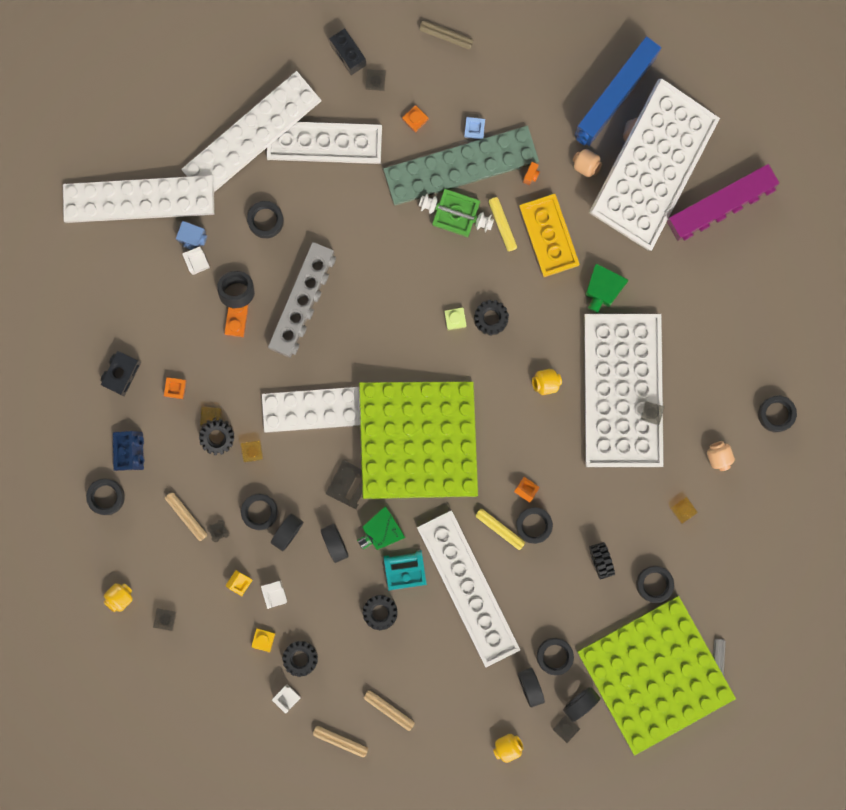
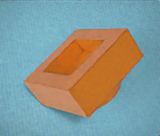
M415 105L402 120L416 133L429 118Z
M531 163L523 183L530 186L532 181L536 182L540 173L537 170L539 164Z
M167 377L164 397L184 400L187 381Z
M523 477L514 492L530 503L540 487L526 477Z

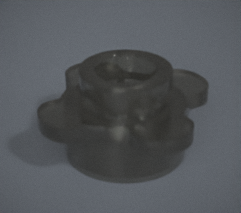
M218 520L217 523L210 524L207 527L213 542H218L223 537L227 538L230 534L226 530L223 520Z

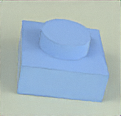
M466 117L464 137L483 139L485 119Z

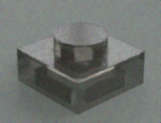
M367 69L366 90L385 91L386 70Z
M645 401L640 420L659 425L664 406Z
M157 608L153 628L173 631L177 612Z
M566 715L553 728V731L566 743L580 730Z

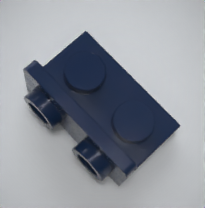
M113 432V471L144 470L143 432Z

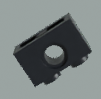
M345 28L329 38L330 46L350 75H353L367 65L366 58Z
M117 351L116 354L111 356L109 361L111 365L108 371H104L100 381H102L101 386L125 397L141 362ZM122 368L124 371L123 376L116 378V370Z

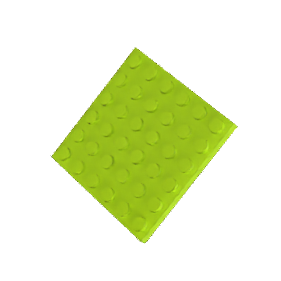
M473 382L359 383L362 499L478 496Z
M679 596L577 651L634 756L736 699Z

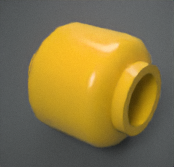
M554 369L537 371L532 378L533 389L540 395L556 393L562 384L560 374H557Z
M115 583L104 594L105 600L103 602L111 611L121 612L132 602L133 598L130 594L132 590L125 583L122 586Z
M507 734L495 741L493 752L498 760L501 759L503 762L508 763L519 758L524 747L517 735Z

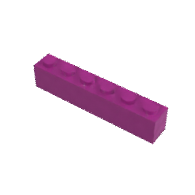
M767 164L673 215L667 220V224L677 241L682 238L686 241L694 236L693 232L697 230L702 232L711 227L710 223L715 220L719 223L726 219V214L730 212L735 214L744 209L743 205L748 202L750 205L760 200L759 196L763 194L768 196L777 191L776 187L780 183L770 165Z

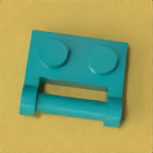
M422 550L416 551L413 554L393 557L389 555L384 556L388 591L427 585ZM418 562V567L391 570L392 564Z

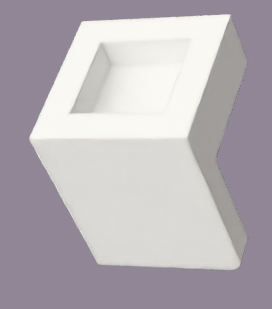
M201 247L183 253L185 262L192 275L210 268Z
M282 581L261 586L267 609L287 603Z
M287 684L272 701L283 712L287 713L301 697Z

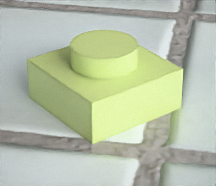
M463 308L444 311L447 330L466 327Z

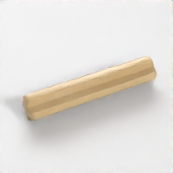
M173 492L169 493L165 500L199 541L206 538L207 533Z
M371 690L367 691L364 700L406 730L410 731L415 724L413 720Z
M316 726L313 736L364 758L368 752L367 747L320 726Z

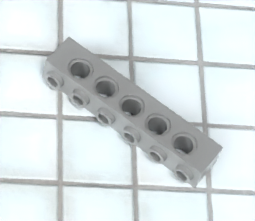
M312 242L268 346L270 350L291 358L292 354L296 355L299 344H297L299 337L304 336L307 329L305 323L307 319H311L314 313V309H312L313 304L320 299L322 292L319 290L321 285L326 284L329 277L327 271L335 263L334 250ZM322 262L323 268L321 270L313 269L314 263ZM309 279L316 281L315 286L312 288L306 287V282ZM305 296L309 301L306 305H300L298 303L299 298ZM292 315H301V320L298 323H293L291 321ZM287 331L294 333V337L289 341L284 339V334Z

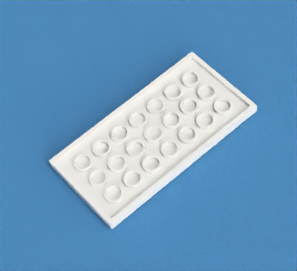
M658 79L589 213L646 250L652 251L720 118L665 80Z
M585 314L586 467H663L661 314Z

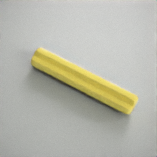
M494 197L489 200L490 208L507 251H513L517 249L516 242L498 197Z
M480 509L477 512L476 518L518 550L522 549L525 545L524 540L485 510Z

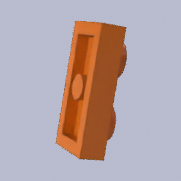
M249 304L242 308L234 309L228 307L225 335L244 338Z

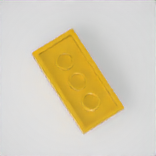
M556 194L519 205L543 278L578 267L580 264Z

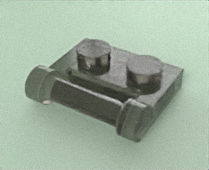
M343 460L326 495L357 509L359 505L357 503L362 495V479L351 500L347 499L346 496L357 474L361 475V469Z

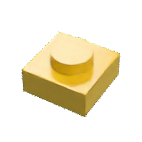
M235 570L225 586L242 596L252 582V579Z
M257 628L251 647L271 652L276 633Z

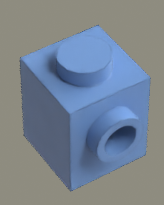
M182 221L176 240L184 244V248L193 250L194 248L201 247V245H205L207 235L204 228Z

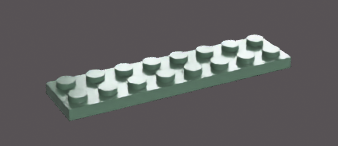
M525 126L383 168L395 206L419 199L422 195L426 196L427 193L429 196L442 192L444 189L449 190L530 166L532 162L539 163V159L529 127Z

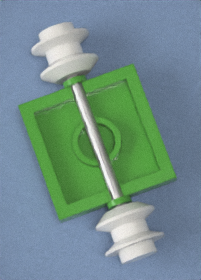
M444 189L440 203H437L436 196L429 198L428 193L426 196L422 195L419 203V206L422 207L421 211L425 208L429 209V214L434 212V210L437 211L432 226L467 238L475 222L476 229L478 230L482 227L485 233L487 229L491 230L494 222V219H491L492 215L485 217L484 212L478 215V218L476 216L480 200Z

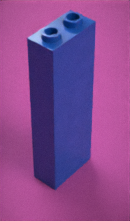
M647 36L578 125L574 136H576V140L582 145L587 144L588 146L592 144L656 60L662 48Z

